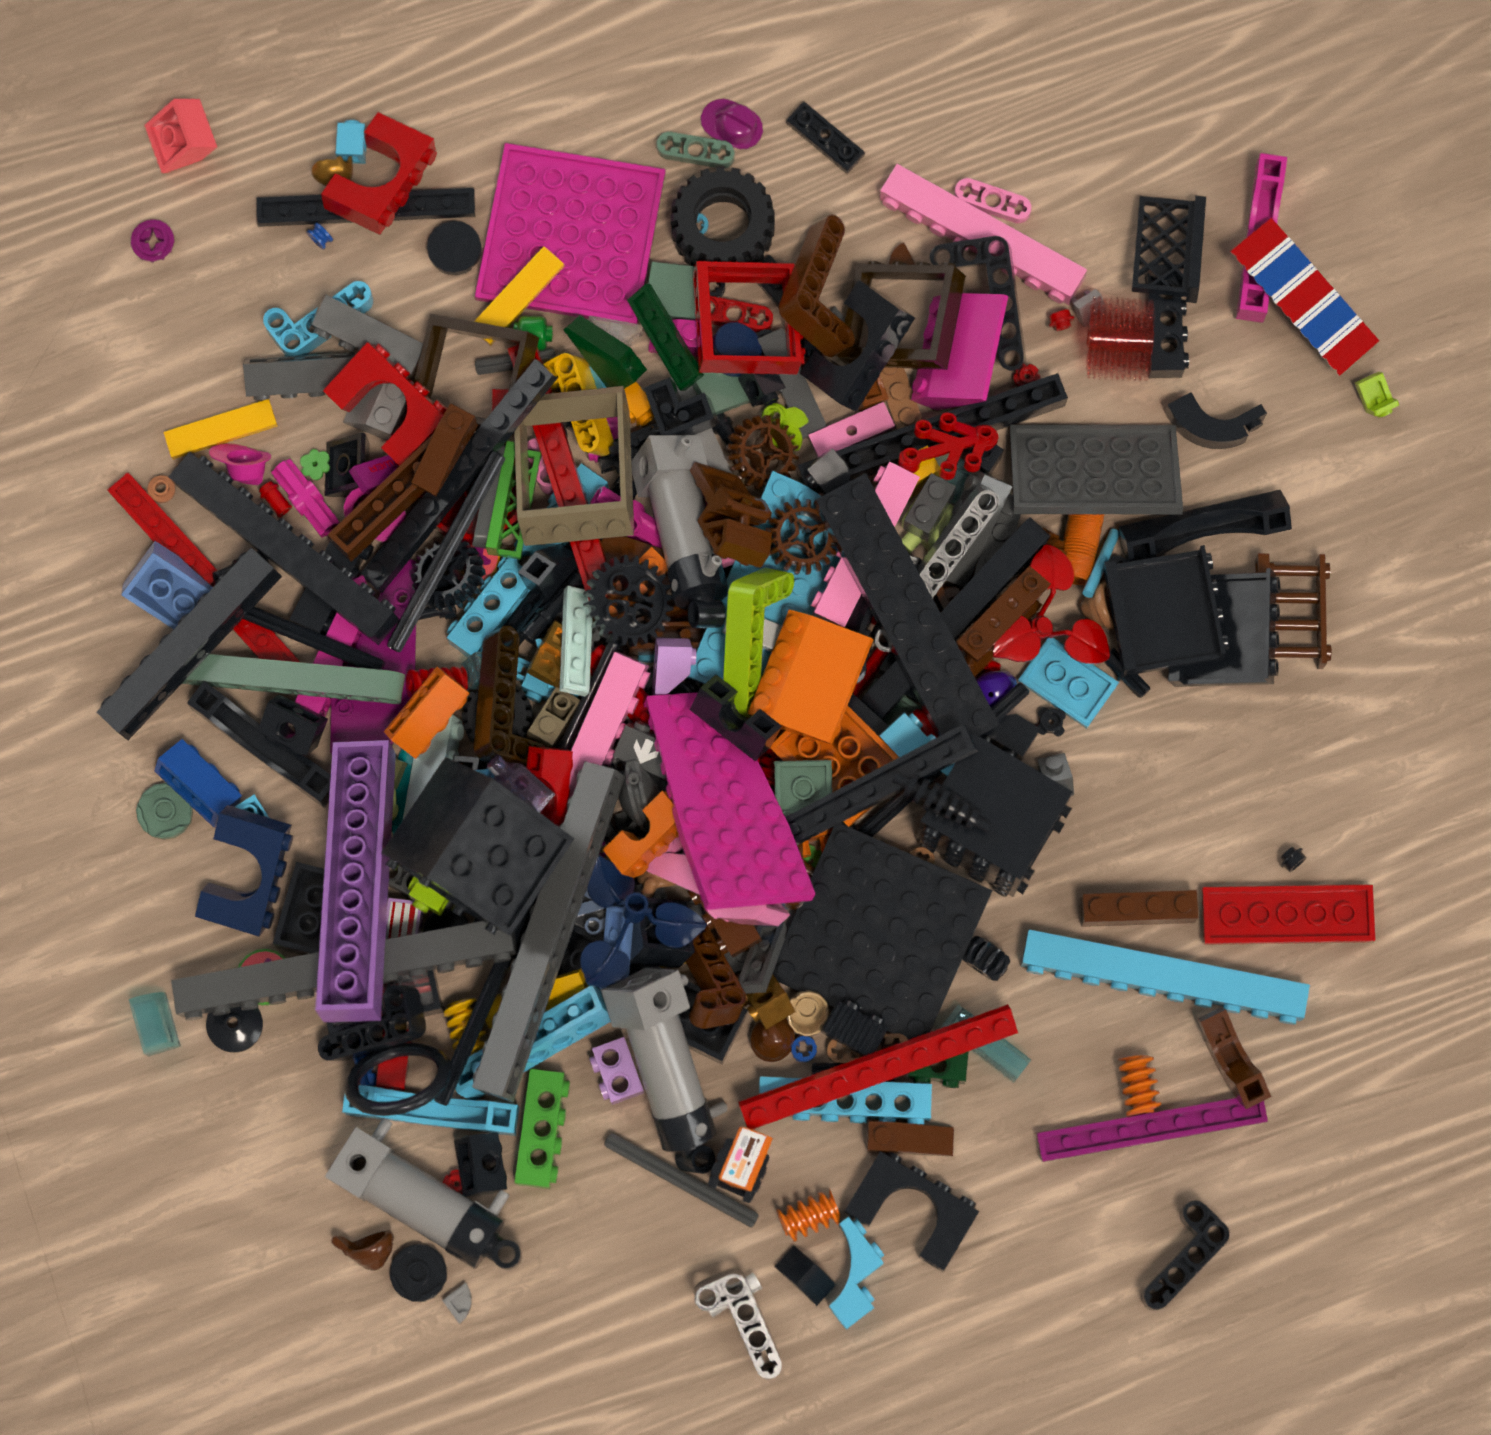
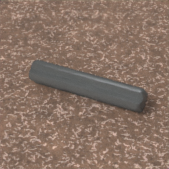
M553 348L539 351L543 363L556 357ZM509 354L475 360V368L478 375L514 370Z

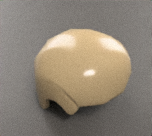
M811 990L796 993L790 999L796 1012L787 1017L788 1024L796 1033L803 1036L820 1033L829 1017L827 1001L819 993Z

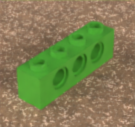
M530 1069L515 1176L516 1185L551 1189V1183L557 1182L558 1166H554L555 1154L560 1155L562 1147V1137H558L559 1126H564L566 1109H561L563 1097L568 1098L570 1081L565 1080L566 1075L564 1073ZM544 1094H552L555 1097V1102L550 1108H542L539 1105L540 1097ZM541 1122H547L551 1125V1131L545 1137H539L535 1133L536 1126ZM538 1150H542L547 1154L546 1162L540 1166L534 1165L531 1161L533 1153Z

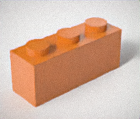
M437 666L385 729L384 733L391 741L416 759L420 754L428 750L431 740L438 732L446 728L449 718L456 710L464 706L470 693Z

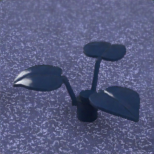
M598 856L587 886L589 897L595 904L603 908H608L615 902L619 906L624 905L623 916L625 921L613 948L605 941H595L587 945L583 950L580 965L585 982L594 987H606L617 983L625 976L629 968V958L625 953L617 950L630 923H639L647 916L652 924L657 925L655 929L656 938L663 945L671 948L684 947L692 942L705 930L707 923L690 908L671 902L664 903L657 908L655 919L652 915V909L647 908V898L641 893H633L635 886L634 878L622 875L612 862Z

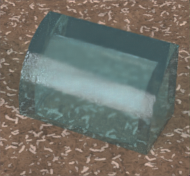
M165 992L150 993L129 999L142 1050L146 1056H153L181 1047Z

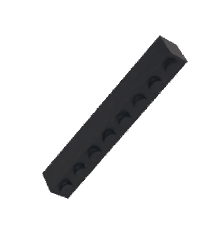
M250 548L247 552L242 553L237 558L236 564L218 578L217 584L210 592L200 597L195 608L190 613L185 614L179 620L178 626L160 640L159 646L141 660L139 667L132 675L122 680L116 692L104 699L101 703V708L96 713L117 733L129 741L282 576L254 549Z

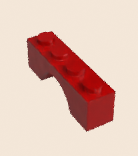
M529 746L526 775L531 777L540 788L542 795L540 814L560 827L566 817L567 802L570 796L569 784L573 768V751Z

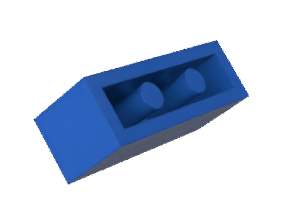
M183 739L157 760L154 772L212 827H216L219 813L227 805L235 807L240 803L242 795L239 789L233 783L227 782L213 764H208L200 756L198 750L193 745H188Z

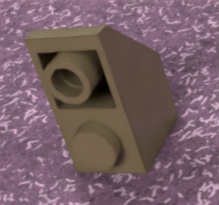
M556 687L529 728L526 739L553 748L571 720L580 699L569 693L562 692Z

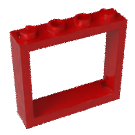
M696 262L693 271L699 373L797 375L801 364L805 363V348H801L800 343L803 336L786 321L788 357L714 355L709 282L782 284L784 293L794 269V263Z

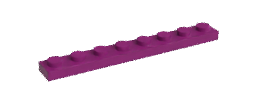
M1236 1098L1041 1132L1036 1135L1041 1161L1047 1162L1267 1123L1268 1119L1264 1101L1245 1109Z

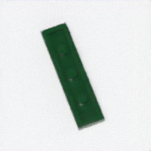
M645 284L627 301L680 391H686L702 378L704 374L699 373L695 358L652 285Z

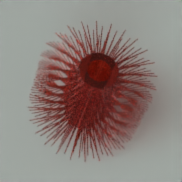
M1099 296V298H1098V299H1099V304H1100L1101 307H1102V301H1101V298H1100V296ZM1104 297L1103 315L1101 308L1097 309V303L1095 307L1091 300L1089 325L1086 333L1088 359L1086 358L1089 366L1088 368L1086 367L1089 378L1093 356L1092 365L1094 368L1097 367V373L1099 368L1102 376L1104 375V370L1108 378V371H1110L1113 380V368L1111 369L1110 367L1113 366L1115 361L1114 369L1117 381L1118 373L1116 368L1120 370L1122 381L1121 369L1126 378L1127 368L1131 380V367L1133 363L1132 372L1135 381L1136 370H1134V367L1138 364L1137 371L1140 382L1141 375L1139 369L1143 372L1146 382L1144 369L1149 379L1151 354L1153 355L1155 335L1152 315H1150L1147 323L1149 311L1146 299L1145 308L1147 313L1143 312L1141 299L1142 312L1138 307V302L1136 303V311L1133 300L1132 308H1130L1127 298V312L1129 311V313H1127L1125 321L1126 308L1123 297L1121 300L1124 311H1120L1118 297L1119 310L1115 306V301H1113L1114 307L1110 299L1107 305ZM1150 300V314H1154V310ZM1092 370L1093 378L1095 379V372Z

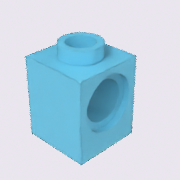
M347 120L345 123L337 124L336 156H341L344 162L348 161L349 156H352L354 164H366L367 146L364 131L366 130L364 123L357 120Z

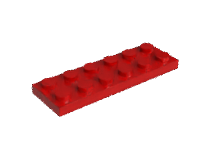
M1373 885L1202 888L1204 945L1367 943L1376 941Z

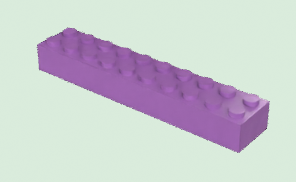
M389 740L333 742L316 995V1012L323 1022L381 1021L389 867L385 865L389 858L381 854V852L391 839L396 753Z

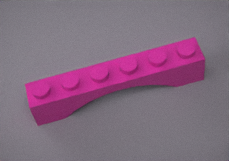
M1260 153L1255 169L1247 237L1271 217L1277 223L1287 157ZM1243 266L1236 319L1263 323L1268 311L1269 295L1266 294L1263 287L1255 281L1254 276L1250 275L1246 271L1245 266Z

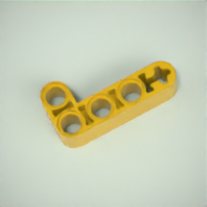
M563 353L543 363L544 366L558 377L551 386L552 393L580 391V389H597L590 366L584 358ZM607 418L571 421L581 450L598 456H606L610 453L608 447L613 446L612 443L614 441Z

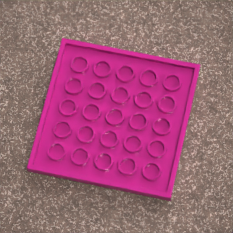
M505 143L475 300L492 303L544 246L563 262L565 267L526 309L573 317L581 315L586 319L637 327L638 318L627 299L644 286L646 282L666 169Z

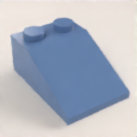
M154 541L124 581L121 595L172 629H175L178 626L179 620L185 614L190 613L197 605L200 597L205 593H209L213 587L178 555Z

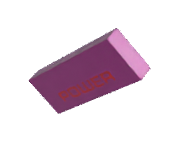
M387 455L355 465L349 472L362 493L365 494L374 491L399 465Z

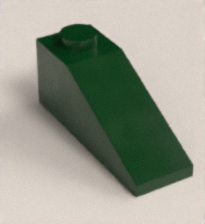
M581 315L575 317L563 329L607 388L624 386L625 389L635 383L647 371L640 358L637 357L629 346Z

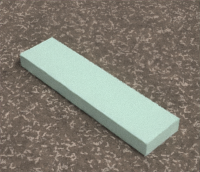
M567 586L564 589L560 691L586 697L590 693L592 618H586V615L592 610L589 607L583 606L584 603L589 601L588 597L583 594L585 592L584 589Z

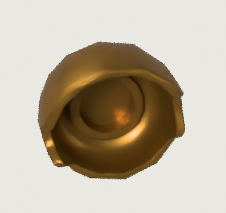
M338 156L336 160L326 159L317 161L312 166V176L318 183L327 186L335 173L351 180L353 175V157L349 156L348 161L345 162L341 156Z

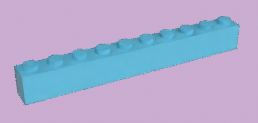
M1028 930L1021 967H1026V972L1043 975V972L1046 971L1055 973L1054 977L1062 980H1071L1072 977L1082 978V983L1099 986L1100 982L1111 984V989L1118 991H1127L1128 988L1138 989V994L1143 996L1155 997L1156 993L1167 995L1166 999L1169 1001L1183 1002L1184 999L1195 1001L1194 1005L1204 1008H1211L1212 1004L1223 1006L1229 1013L1239 1014L1240 1010L1249 1011L1252 1017L1268 1019V1015L1279 1017V1022L1291 1025H1295L1296 1021L1304 1019L1310 988L1309 984L1034 930Z

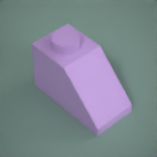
M655 639L652 680L653 695H667L690 675L691 665L696 664V648H692L689 639Z

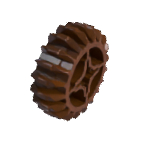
M759 415L753 416L752 420L749 418L744 419L742 425L739 424L734 427L736 434L732 433L728 437L733 444H728L725 447L728 451H732V455L726 456L727 461L733 460L734 463L729 470H738L737 476L740 479L745 478V486L749 487L753 484L755 490H760L762 487L765 488L770 474H766V468H769L770 461L777 459L779 463L774 471L784 476L787 475L790 478L791 476L788 471L792 472L797 468L791 461L799 459L797 454H793V450L798 449L799 445H792L791 440L796 435H787L786 432L789 426L784 425L780 427V419L776 418L771 422L769 415L763 416L762 419ZM754 431H759V436L756 437L755 443L749 446L745 445L749 435ZM772 437L774 438V440H775L776 443L778 444V447H779V448H776V447L774 446ZM761 448V451L768 454V456L764 457L763 453L756 450ZM746 457L751 460L752 467L747 462Z
M795 499L793 503L794 509L790 503L786 502L783 504L785 512L777 508L774 513L778 519L771 517L768 520V523L774 528L769 527L765 529V531L771 532L773 536L771 538V545H774V548L770 549L769 556L777 553L779 557L775 559L774 563L778 565L782 560L785 561L784 571H788L791 565H793L795 575L800 573L801 567H803L805 575H809L811 573V565L816 572H819L822 569L820 562L826 566L831 563L827 555L836 556L837 551L830 547H835L836 545L815 506L813 509L811 508L810 499L805 501L804 507L801 506L799 499ZM797 515L810 517L818 525L807 526L801 519L797 518ZM789 519L791 523L789 526L792 532L791 537L782 542L781 528L784 521ZM799 531H802V534L804 532L806 534L813 532L805 540V543H803V540L801 542L798 540L792 542L799 534ZM823 532L824 544L821 552L816 555L813 539ZM798 548L804 555H807L808 559L797 558L791 555L787 549Z

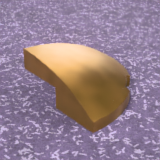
M554 621L547 631L526 673L560 689L562 625L557 621Z

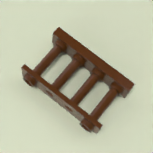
M1258 553L1255 558V573H1266V568H1271L1276 576L1316 577V593L1280 592L1276 593V603L1316 604L1317 620L1279 619V621L1275 622V630L1317 631V647L1275 648V658H1317V669H1324L1327 661H1331L1332 656L1331 644H1327L1326 580L1330 579V563H1325V554L1318 556L1316 565H1274V562H1269V554Z
M1029 566L956 642L958 647L962 649L961 653L975 678L995 658L993 657V645L1021 616L1030 621L1041 610L1043 604L1037 599L1048 589L1051 583Z

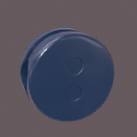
M726 323L713 335L714 355L761 356L762 347L758 341L759 337L751 328L741 323ZM743 373L723 374L731 377H740Z

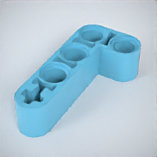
M362 281L351 283L332 297L348 305V301L352 308L364 314L373 305L371 290ZM360 294V296H364L365 298L360 300L358 297L356 298L355 296ZM318 307L295 324L286 312L280 308H272L265 313L263 323L266 330L285 356L307 355L327 341V339L309 332L310 323ZM276 319L284 321L283 325L279 328L271 327V323ZM292 340L300 342L299 346L295 349L287 348V344Z

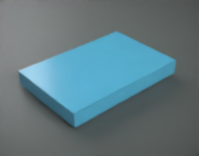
M1049 637L1040 648L1038 655L1030 662L1018 679L1019 683H1023L1026 688L1055 708L1063 710L1068 717L1086 729L1119 684L1118 681L1093 664H1085L1072 659L1065 651L1064 644L1055 638Z

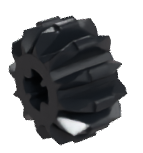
M974 936L971 939L962 959L975 971L992 981H998L1005 974L1010 964V958L1005 952L979 936Z

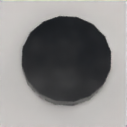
M450 221L442 223L433 230L428 238L427 251L431 263L440 272L457 276L469 272L481 258L482 246L479 235L473 227L464 222Z
M413 1244L403 1248L394 1257L390 1270V1280L394 1290L401 1297L412 1302H425L435 1298L443 1290L447 1281L448 1268L444 1258L436 1249L427 1245Z

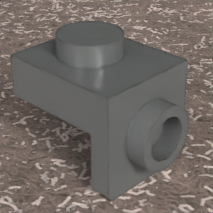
M1065 753L1037 759L1039 771L1073 791V796V776Z

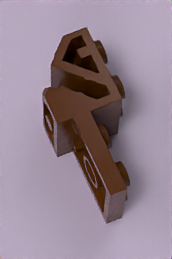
M695 462L689 471L696 481L695 484L704 494L705 501L708 503L697 522L703 530V535L713 547V552L722 559L730 558L744 566L752 565L761 568L770 555L772 533L752 526L765 524L766 520L771 519L772 512L763 499L751 496L737 475Z

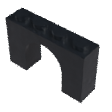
M860 280L857 281L844 304L862 316L866 321L868 340L863 352L852 363L840 366L831 358L814 350L800 372L803 377L836 402L855 412L865 400L868 392L879 378L880 373L915 320V317Z
M880 1151L844 1213L869 1227L884 1201L894 1192L903 1189H913L922 1192L932 1201L937 1214V1222L931 1237L918 1258L944 1272L979 1213L975 1209L977 1204L963 1195L959 1199L950 1194L952 1189L938 1180L935 1184L925 1178L927 1173L912 1165L909 1169L902 1165V1158L893 1152H886L884 1154Z

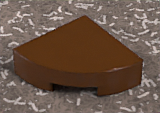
M904 242L894 249L889 259V264L899 261L907 265H916Z

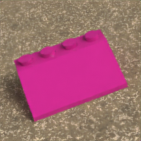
M962 293L948 369H918L916 379L912 385V401L939 411L985 402L987 400L1008 301L1007 295ZM941 295L934 296L929 306L930 314L927 327L924 330L922 349L931 348Z

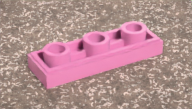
M884 402L811 433L808 435V438L817 457H819L829 448L838 451L895 429V424ZM854 430L856 434L850 436L847 434V431Z

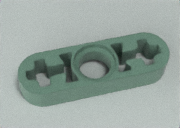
M665 132L657 139L658 154L667 160L714 168L724 166L725 169L730 167L735 159L734 148L726 141L674 132ZM669 140L673 141V146L675 147H671L670 151H666L664 145ZM681 142H685L683 147L684 154H680V148H678L681 147ZM693 144H699L703 147L704 151L700 156L694 157L688 153V148ZM708 147H712V148H711V152H712V153H710V159L707 158V156H708ZM721 150H726V155H728L724 157V160H719L717 155Z

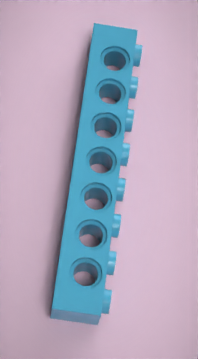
M582 463L579 465L577 470L588 504H590L591 499L600 486L609 489L608 482ZM554 492L548 500L549 505L547 508L558 507ZM516 540V542H515V544H514V546H515L516 548H517V543H518L517 540ZM568 542L524 545L522 557H531L535 551L557 544L565 546ZM503 557L497 566L498 572L493 578L489 576L484 581L485 585L481 586V594L477 599L472 598V603H467L464 608V616L460 621L455 620L447 630L449 644L475 663L482 655L485 636L503 627L531 591L526 588L518 573L523 567L519 564L520 560ZM507 578H514L517 580V583L513 588L507 589L502 586L503 581ZM494 599L500 602L496 610L491 611L485 608L486 603ZM475 621L483 623V627L479 632L469 631V625Z

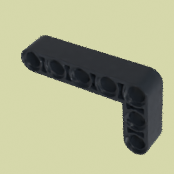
M991 236L935 246L930 252L932 265H939L936 256L942 250L949 252V263L955 264L958 269L986 264L990 294H1004L1011 298L1012 307L1005 312L1002 329L1006 324H1013L1016 328V334L1011 339H1005L1001 329L998 343L999 361L1003 368L1009 371H1016L1022 368L1026 363V352L1010 243L1000 236ZM1002 242L1005 246L1004 253L1001 256L994 257L991 254L992 244ZM968 246H975L977 249V256L972 261H967L963 256L964 250ZM999 269H1006L1009 274L1008 280L1003 284H997L994 279V275ZM1011 351L1019 353L1020 361L1016 366H1009L1006 363V356Z

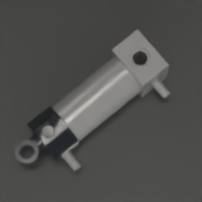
M649 435L631 461L632 475L638 497H650L668 569L667 575L674 603L679 608L688 609V621L692 628H720L725 620V608L721 600L728 595L729 587L722 559L713 552V547L703 535V530L697 522L706 508V502L701 489L697 487L696 481L689 471L695 462L708 466L700 435Z
M644 968L613 985L601 989L612 1027L626 1028L653 1113L652 1118L662 1150L676 1152L675 1161L680 1170L705 1174L712 1169L715 1155L713 1150L709 1146H705L704 1143L717 1134L713 1118L727 1112V1105L724 1102H719L709 1108L706 1097L703 1095L679 1017V1013L690 1008L684 986L688 984L687 976L684 974L680 975L679 970Z
M386 1118L381 1120L372 1136L355 1127L325 1175L327 1179L415 1230L473 1269H476L484 1258L490 1259L504 1270H512L521 1263V1248L514 1241L507 1240L500 1235L505 1219L498 1214L509 1198L508 1193L499 1190L490 1207L486 1208L398 1156L391 1148L381 1143L392 1126V1122ZM361 1158H365V1168L361 1171H356V1162ZM505 1247H511L515 1251V1257L509 1263H504L500 1260V1251Z

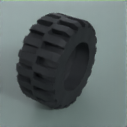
M724 166L716 167V172L711 173L709 169L700 171L701 177L696 178L693 175L687 179V186H681L677 191V199H673L671 206L672 214H670L673 242L676 243V250L679 255L685 256V262L690 266L696 265L697 261H755L760 263L764 258V252L769 251L772 245V237H774L775 231L773 201L771 196L766 194L765 186L761 182L756 184L755 177L749 173H746L745 176L740 175V169L732 167L731 172L724 171ZM715 203H732L740 207L747 214L749 220L748 228L741 236L734 240L726 242L714 241L705 237L698 230L697 218L699 213Z

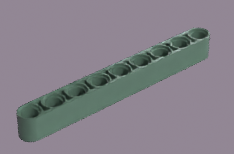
M209 654L182 684L200 686L205 681L210 686L219 688L400 704L405 674L388 670Z

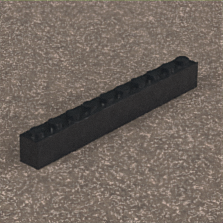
M1056 373L988 397L985 402L965 405L948 413L954 414L957 421L972 427L989 425L997 431L1065 407L1068 397L1060 376ZM942 414L926 419L931 423L932 429L958 438L965 437V435L954 431H943L939 427ZM915 423L835 452L850 469V481L865 473L867 476L876 474L880 466L886 468L889 462L898 465L899 455L906 448L919 450L927 445L932 447L941 443L927 438L920 439L914 434ZM816 459L799 464L797 474L800 482L816 493H822L819 488L814 490L804 478L808 475L804 469Z
M189 452L168 476L171 481L379 646L400 620L394 613L396 608L384 598L381 601L377 600L373 596L376 592L364 582L358 585L353 581L355 576L344 566H341L340 569L334 566L332 563L335 560L325 551L316 552L312 548L314 543L306 536L301 534L297 537L291 532L294 528L283 518H280L279 521L273 518L271 515L274 512L264 503L260 502L258 505L251 500L254 496L244 487L240 486L237 489L231 485L233 479L222 470L217 474L211 469L213 464L203 455L197 458Z

